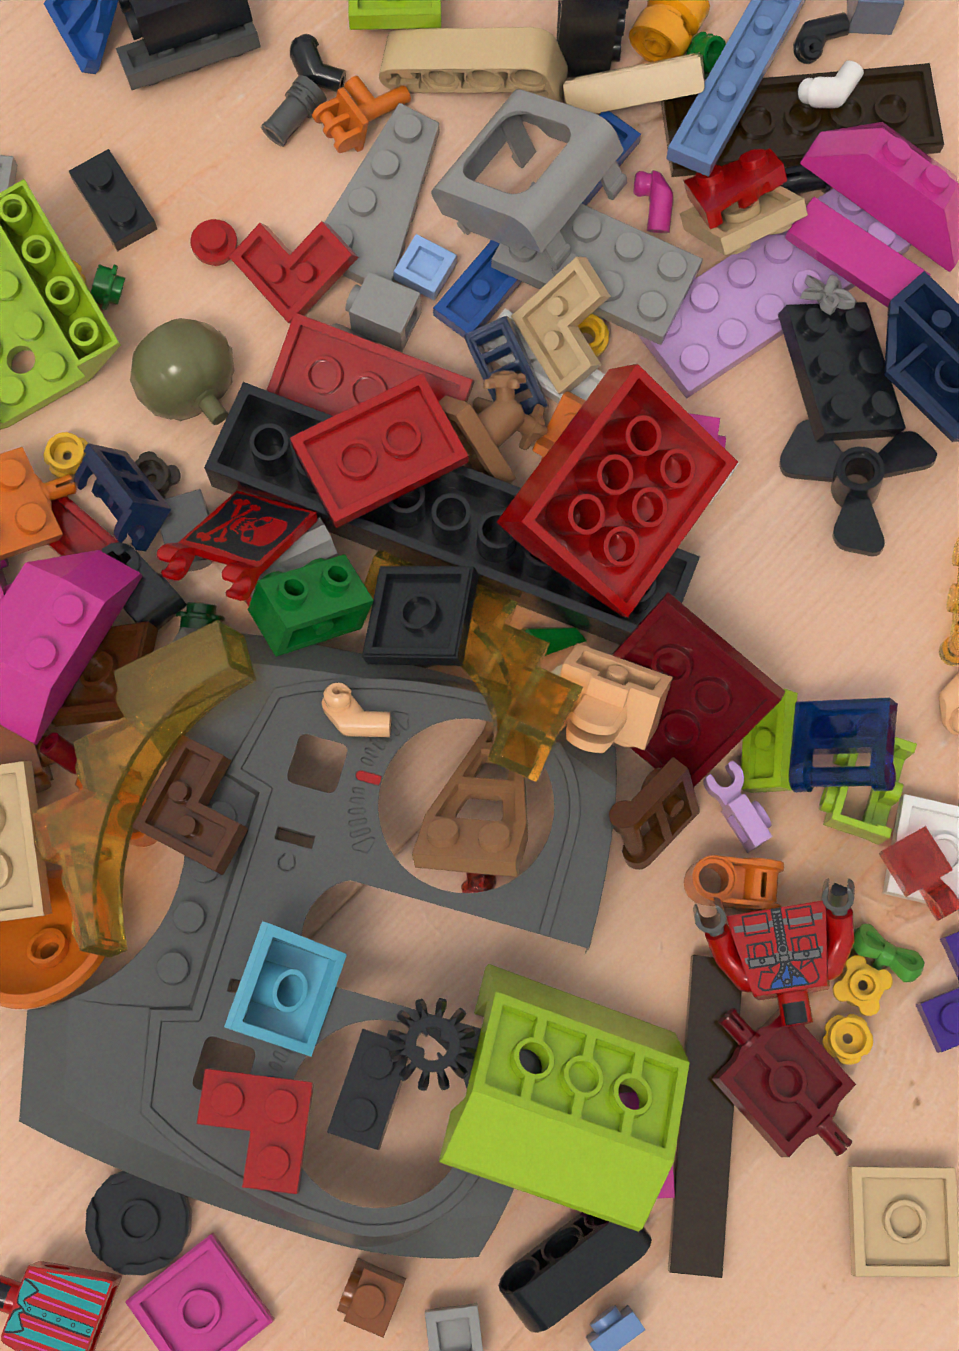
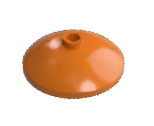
M48 870L47 878L52 913L45 916L0 921V1006L11 1009H29L50 1004L75 991L100 966L112 943L115 916L108 896L93 879L75 871Z

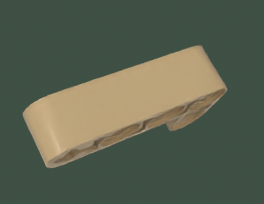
M541 28L398 29L391 31L387 36L379 80L390 90L404 85L409 93L514 92L516 89H521L562 102L564 95L563 84L567 79L568 65L553 34Z

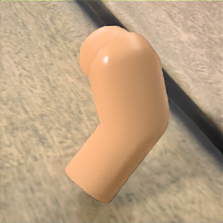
M332 683L326 687L323 693L322 708L324 714L341 734L349 737L390 738L391 712L364 711L351 695V689L344 683Z

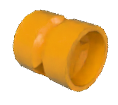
M648 0L647 7L641 11L629 31L631 46L649 62L685 55L692 42V37L698 33L709 14V1Z

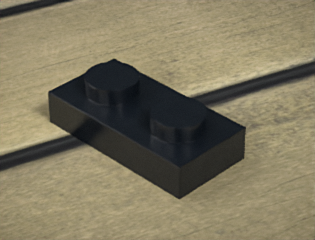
M109 149L69 170L74 184L117 252L157 230L153 217Z
M362 1029L327 1133L380 1150L403 1082L398 1075L410 1062L408 1057L397 1062H389L387 1055L394 1050L405 1049V1043L394 1042L386 1036Z

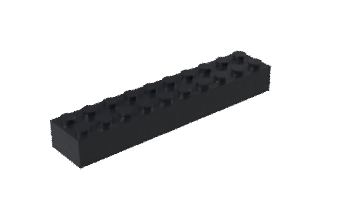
M245 382L242 383L204 467L211 486L229 494H233L238 490L316 512L317 518H321L328 532L415 566H474L479 573L477 590L619 645L667 592L681 603L683 602L700 556L677 548L629 617H622L532 555L496 523L520 491V487L465 466H460L335 528L290 442V437L333 416Z

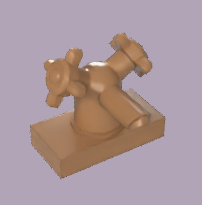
M503 370L491 374L490 378L485 379L483 382L484 389L495 388L496 400L494 402L476 397L472 407L468 402L445 396L439 403L469 456L467 464L470 469L511 484L516 477L498 448L518 431L522 435L519 448L527 450L532 442L546 435L548 430L545 427L544 418H542L545 412V408L542 405L537 404L532 414L527 415L524 413L522 405L515 400V389L520 388L521 383H526V376L523 373L516 374L513 371Z

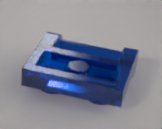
M890 697L796 702L789 768V783L793 792H811L814 787L872 786L874 791H892L896 782L893 758L898 703ZM871 753L870 766L813 767L812 765L813 755Z

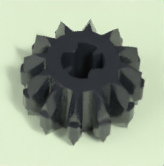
M423 999L416 1000V1010L420 1017L418 1021L415 1022L403 1010L397 1014L399 1021L409 1028L408 1033L405 1034L397 1030H389L387 1033L389 1040L405 1043V1049L394 1050L388 1053L389 1062H397L406 1057L409 1058L411 1062L398 1075L402 1081L410 1078L416 1068L422 1070L418 1081V1089L421 1091H426L428 1088L430 1072L437 1073L438 1085L441 1090L449 1089V1080L444 1069L450 1067L461 1079L468 1075L466 1068L455 1059L458 1055L467 1059L475 1058L476 1049L461 1047L460 1040L473 1038L477 1035V1030L475 1027H468L457 1032L454 1026L462 1021L466 1015V1011L462 1008L456 1010L449 1021L442 1018L447 1007L446 999H438L435 1016H428L427 1006ZM428 1029L441 1031L440 1040L448 1043V1049L444 1056L440 1052L436 1054L438 1060L425 1059L424 1049L416 1046V1041L421 1033L425 1037L428 1036Z

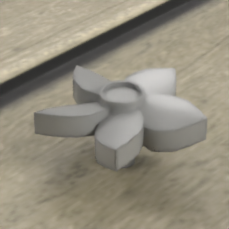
M807 275L804 282L810 288L802 292L800 299L817 300L820 303V308L829 315L836 308L844 310L854 308L856 300L850 292L842 289L838 277L830 275L825 285L820 280Z

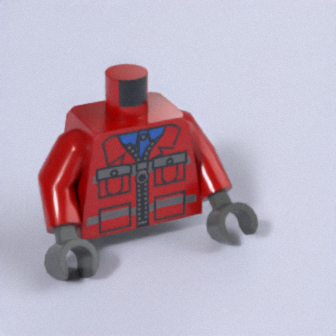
M828 878L823 884L822 901L727 916L728 925L725 924L726 915L721 899L713 897L717 909V914L713 917H703L699 913L697 904L693 907L695 924L701 931L705 932L706 940L718 967L740 991L752 992L757 1000L777 998L782 1027L813 1023L808 993L829 990L830 980L842 974L854 945V922L851 906L854 902L855 885L851 879L847 881V894L843 896H835L830 892Z

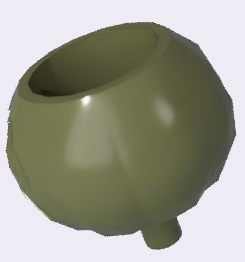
M179 318L158 326L138 344L133 353L130 382L137 399L155 416L183 421L196 417L203 412L213 425L222 423L227 418L228 412L218 400L224 396L233 382L234 362L232 347L229 346L226 337L220 331H217L207 323L197 320Z

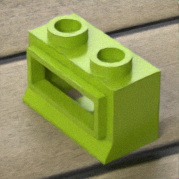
M858 725L850 733L849 737L842 735L836 746L832 761L833 764L840 766L836 783L827 782L819 803V810L826 812L823 825L866 839L877 845L890 839L892 828L886 827L891 806L899 801L904 784L899 782L904 761L915 753L917 744L862 725ZM859 751L880 757L862 821L841 814Z

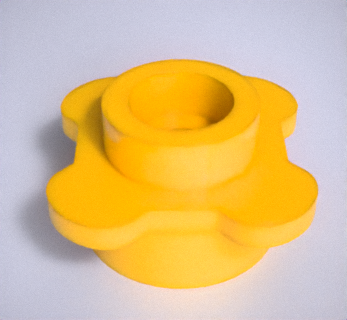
M851 956L845 964L847 970L841 975L840 980L833 985V995L840 1002L846 1001L848 1004L858 1007L860 1013L864 1016L875 1015L880 1010L879 1000L884 990L890 989L893 984L892 976L885 969L876 970L869 966L863 956ZM860 981L866 982V990L859 989L858 983Z

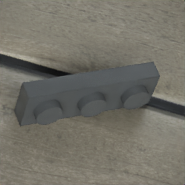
M249 22L151 56L147 52L143 39L118 47L116 51L130 88L135 90L157 84L162 80L188 71L199 70L203 66L230 57L241 56L245 52L260 48L261 45L253 22Z

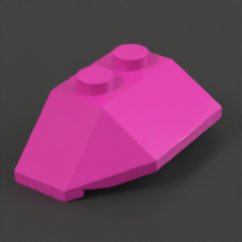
M883 122L823 131L818 134L800 164L945 270L951 272L959 260V183L956 175Z
M100 550L25 562L0 601L1 726L37 746L143 577L140 572Z

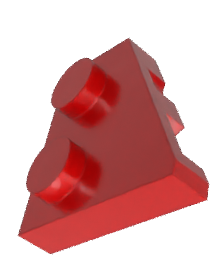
M769 148L767 150L753 149L742 154L737 161L723 166L715 165L709 177L696 172L695 176L683 181L687 197L709 229H713L723 223L721 216L723 210L735 202H738L739 208H747L763 194L771 192L787 182L784 164Z

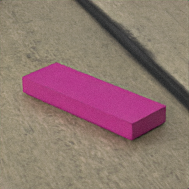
M815 197L806 206L808 216L795 221L785 236L786 240L886 307H888L889 302L925 271Z

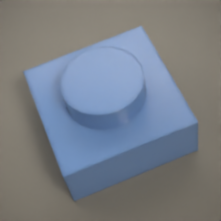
M614 1305L606 1309L590 1323L594 1331L588 1334L586 1339L594 1351H618L645 1331V1328L628 1305L621 1311Z

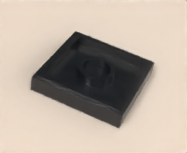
M380 566L362 658L368 664L463 666L479 573L475 567Z

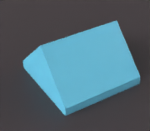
M262 921L224 1027L312 1057L347 954Z

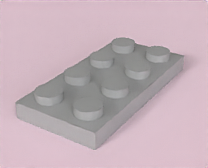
M584 204L578 207L560 230L565 242L571 246V253L558 270L552 268L544 251L540 253L527 247H523L518 251L501 243L499 244L492 257L491 267L537 289H541L575 257H586L611 296L592 314L659 345H662L703 260L694 254Z

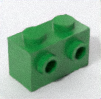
M344 554L327 560L318 558L307 563L304 567L284 573L275 571L265 575L257 581L248 611L275 657L362 629L374 600Z

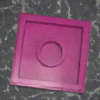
M214 1233L210 1234L125 1301L159 1351H237L275 1320Z

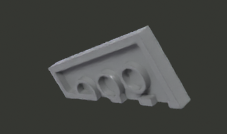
M401 103L397 105L325 221L359 257L346 270L343 276L360 285L363 284L368 272L391 281L394 280L393 271L402 258L410 223L413 222L419 193L422 184L425 182L439 135V122Z

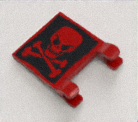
M237 490L178 543H167L157 550V558L169 563L161 571L162 577L175 581L183 579L189 571L195 556H199L227 565L222 570V579L232 582L233 585L230 589L226 590V597L245 601L252 594L260 575L318 521L317 513Z

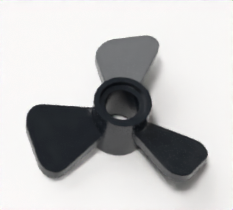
M805 420L797 425L780 457L779 467L782 474L789 478L832 482V496L836 503L842 507L832 534L835 544L847 552L878 556L883 551L885 540L872 505L879 495L883 478L928 469L934 465L937 452L918 433L912 431H904L897 434L879 453L867 447H853L842 452L834 441L815 442L810 421ZM853 474L861 475L868 482L857 484L849 480L847 476Z

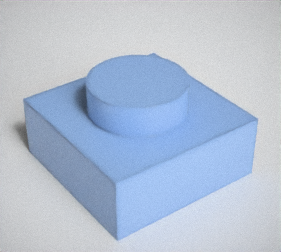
M416 234L393 271L394 280L435 301L457 264V255Z

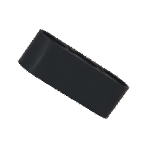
M581 1212L510 1266L500 1278L499 1291L530 1332L538 1333L545 1331L641 1259L650 1248L651 1236L645 1227L638 1232Z

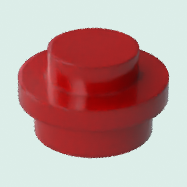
M210 219L197 225L191 234L190 244L198 260L208 265L220 266L230 260L229 256L237 248L238 240L231 225L222 220Z

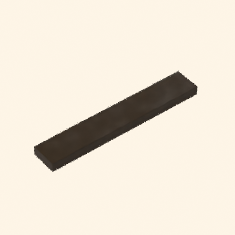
M692 955L690 962L684 1052L690 1064L677 1139L674 1179L675 1198H673L668 1271L670 1273L722 1278L734 1104L712 1078L732 1058L735 1048L738 1046V1043L718 1021L721 1017H725L724 1014L732 1008H736L740 1014L742 991L718 967L714 957Z

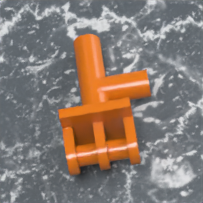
M353 76L345 83L344 88L342 87L337 90L335 98L320 104L313 111L312 118L318 124L323 123V133L327 138H334V147L338 153H344L353 148L359 152L364 148L369 122L395 110L399 103L403 105L409 103L411 96L408 89L401 85L374 98L359 76Z

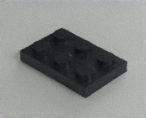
M856 302L852 309L836 308L831 315L824 312L819 304L786 305L779 312L778 317L815 442L895 437L906 429L892 382L884 375L885 360L867 302Z

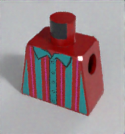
M44 1261L30 1264L25 1271L22 1282L0 1275V1311L9 1314L0 1340L15 1351H95L122 1276L115 1273Z

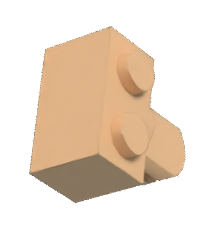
M577 643L562 665L549 716L568 722L566 739L573 746L581 750L604 753L611 747L613 742L623 747H636L645 750L658 727L673 677Z

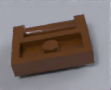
M672 757L662 769L656 768L649 773L641 786V791L631 801H619L610 809V822L613 829L621 834L624 842L622 853L629 867L638 870L648 867L700 813L689 769ZM648 821L650 830L643 836L640 827Z

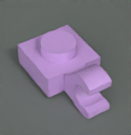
M731 761L725 766L727 773L730 774L732 779L730 786L722 787L718 785L711 774L705 777L703 783L706 791L721 805L723 816L746 852L749 853L773 837L767 829L772 824L759 802L754 801L751 803L746 794H741L744 774L741 767L736 762Z

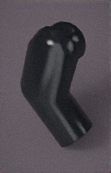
M842 12L806 21L793 43L795 57L804 64L815 62L822 55V49L826 40L848 35L849 20L846 13Z
M302 34L296 37L290 45V58L298 76H306L318 87L335 92L344 87L346 70L323 64L317 49L319 45L317 39L310 34Z

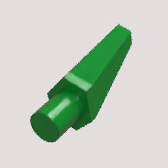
M574 627L522 628L521 630L525 637L507 648L506 651L513 662L518 665L535 653L538 657L543 658L551 653L577 645V643L585 642L586 639Z

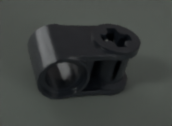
M119 542L111 543L101 550L103 553L140 572L143 576L123 607L135 623L149 621L159 630L176 616L178 611L183 610L187 606L169 582L160 573H156L130 545Z

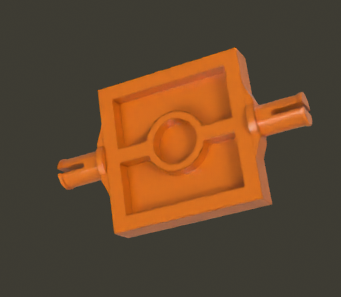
M23 447L0 454V561L60 540L63 533L52 512L51 501L70 494H76L75 482H72L73 478L70 474L43 483L34 473Z

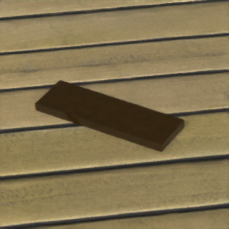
M930 63L863 69L864 74L846 102L839 108H814L810 104L802 103L798 97V88L804 79H814L818 76L835 77L838 71L763 78L715 165L723 166L737 161L742 154L753 149L767 150L769 148L782 161L784 167L801 165V160L820 132L879 122L885 123L924 153H940L944 147V140ZM698 94L661 101L667 150ZM669 161L671 177L692 176L696 174L694 170Z

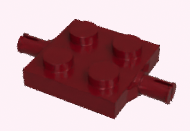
M736 1008L727 1011L724 1014L725 1017H721L718 1023L738 1043V1046L735 1048L732 1058L712 1078L716 1085L780 1157H790L807 1138L816 1134L823 1139L836 1156L843 1154L847 1150L846 1147L851 1146L852 1140L833 1121V1117L841 1100L856 1085L855 1082L804 1025L782 1027L779 1009L762 1027L754 1030L741 1017Z

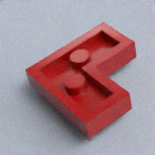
M323 221L312 230L293 252L282 243L267 225L259 223L229 256L290 324L294 313L305 316L359 258L332 227Z
M205 1069L196 1124L250 1131L243 1188L290 1194L299 1193L314 1083Z

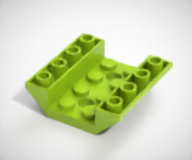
M25 179L0 192L1 430L14 425L90 381L121 346ZM24 350L33 352L35 363L32 369L22 374L15 373L12 369L14 356Z
M488 964L484 970L474 1014L482 1016L484 1019L465 1098L450 1112L439 1162L639 1232L643 1229L675 1158L690 1064L676 1033ZM520 1050H530L539 1057L542 1065L541 1073L532 1074L524 1069L519 1059ZM620 1085L629 1086L636 1092L639 1098V1108L637 1110H632L622 1103L618 1090Z

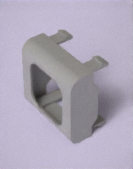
M516 89L437 183L431 194L442 215L457 220V225L464 234L469 235L472 232L518 251L523 247L540 253L544 251L552 268L558 270L571 253L570 244L565 242L560 232L569 218L599 181H601L608 199L614 200L627 184L626 174L621 172L616 161L624 150L614 128L598 114L525 90ZM523 121L536 125L547 136L567 143L537 182L524 192L510 194L475 181L506 142L513 153V160L519 167L524 168L533 157L536 150L522 123Z

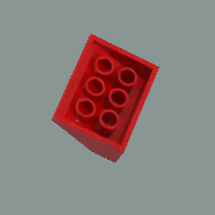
M639 364L612 368L601 379L496 523L532 555L622 617H629L735 468L738 461Z

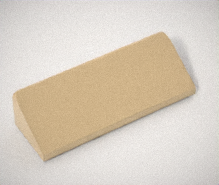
M698 52L569 78L563 84L566 104L596 114L701 93L705 89L703 55Z

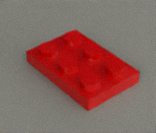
M423 373L290 437L291 445L335 528L467 464L469 461L465 448Z

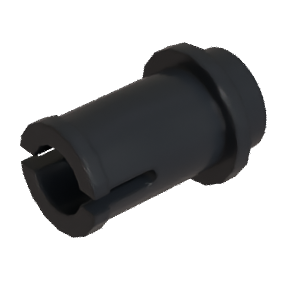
M796 165L785 168L787 182L780 186L791 192L800 194L820 189L823 193L830 191L831 186L804 166Z

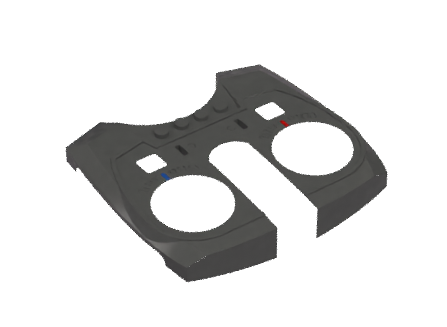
M181 627L147 680L139 718H132L131 720L154 741L166 762L169 760L182 735L232 760L207 807L249 829L224 875L184 855L179 885L167 914L145 947L127 965L107 980L86 992L50 1006L27 1010L19 1122L68 1147L151 1183L204 1203L311 1238L359 1250L404 1257L437 1259L479 1257L495 1230L514 1188L454 1167L438 1185L423 1196L411 1202L387 1208L361 1207L341 1201L321 1189L307 1175L303 1168L298 1194L243 1188L250 1131L196 1124L202 1090L194 1087V1074L204 1042L208 1037L212 1036L253 1048L255 1059L250 1074L294 1079L307 1055L224 1027L236 993L231 992L234 979L241 981L262 921L302 936L304 921L313 903L326 890L345 881H355L586 948V954L590 948L599 911L613 827L610 822L609 812L616 803V747L611 745L604 753L581 750L573 746L566 739L568 722L549 716L551 708L480 682L414 665L368 664L362 658L361 653L316 644L275 657L264 636ZM332 683H344L351 689V695L364 711L391 712L390 738L349 737L341 734L324 714L322 708L323 693L326 687ZM468 718L489 721L501 725L520 736L531 746L544 764L554 795L552 828L548 840L537 859L526 871L511 882L498 888L478 893H456L441 890L422 882L409 873L389 849L382 833L378 813L381 782L390 761L397 751L420 731L434 724L454 719ZM301 735L316 736L344 744L347 747L346 759L334 792L319 791L291 783L288 780L287 775ZM280 830L313 838L312 849L278 840ZM336 987L316 1045L333 1032L354 1023L368 1020L400 1022L397 1014L401 1010L407 1012L415 1022L420 1017L415 1009ZM459 1022L454 1027L456 1028L457 1032H459L465 1028L474 1026H470ZM475 1027L477 1035L471 1039L460 1040V1046L477 1049L481 1028ZM428 1029V1035L434 1038L447 1051L448 1043L440 1040L441 1031ZM520 1050L519 1059L524 1069L532 1074L541 1073L542 1065L539 1057L530 1050ZM458 1055L455 1060L468 1071V1075L464 1078L467 1088L474 1059H467Z

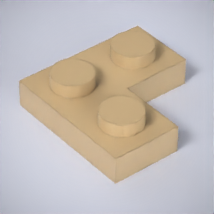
M575 257L511 315L558 394H564L567 391L571 392L601 366L578 325L611 296L586 257Z

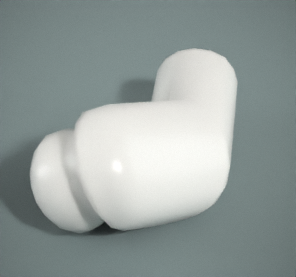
M846 61L835 77L818 76L814 79L806 78L799 85L798 97L802 103L810 104L814 108H839L846 102L864 74L863 68L854 61Z

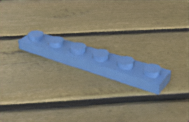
M805 0L750 1L707 77L704 91L698 93L671 141L667 151V160L709 177Z

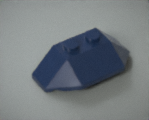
M923 271L888 304L884 375L951 442H959V304Z

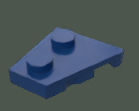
M46 0L44 2L48 13L82 73L96 74L99 71L119 0Z

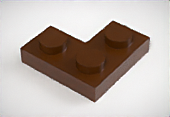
M182 735L134 821L132 828L207 868L224 875L249 828L207 807L232 760Z

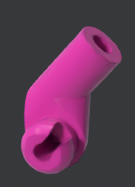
M652 170L651 173L637 172L634 179L633 193L638 197L648 196L650 202L647 231L670 233L673 207V192L658 171Z

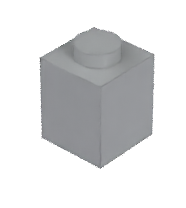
M368 272L362 286L356 284L352 288L346 302L345 310L349 312L351 330L403 352L421 315V293Z

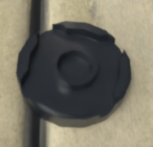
M121 1171L111 1175L97 1189L94 1197H92L86 1210L85 1232L92 1252L100 1261L113 1268L112 1270L123 1275H147L166 1267L182 1252L191 1232L192 1209L186 1195Z

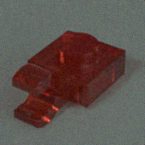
M926 826L879 853L904 896L907 897L919 890L937 921L959 909V899L941 879V877L953 869Z

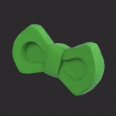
M862 924L855 930L854 950L859 956L876 959L872 964L875 969L881 970L884 965L889 966L903 982H913L922 974L925 962L918 952L894 946L886 941L871 924Z

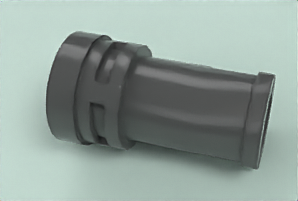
M299 75L294 80L293 85L285 93L286 99L270 118L261 125L265 135L275 144L282 147L306 117L311 118L313 111L320 104L327 101L323 91L312 80L303 75Z

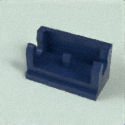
M88 443L84 449L86 455L74 475L75 485L79 490H82L87 485L88 478L94 474L97 479L91 492L95 497L102 499L118 520L114 528L115 538L119 543H122L128 534L132 539L131 544L135 550L146 552L170 513L171 507L126 451Z

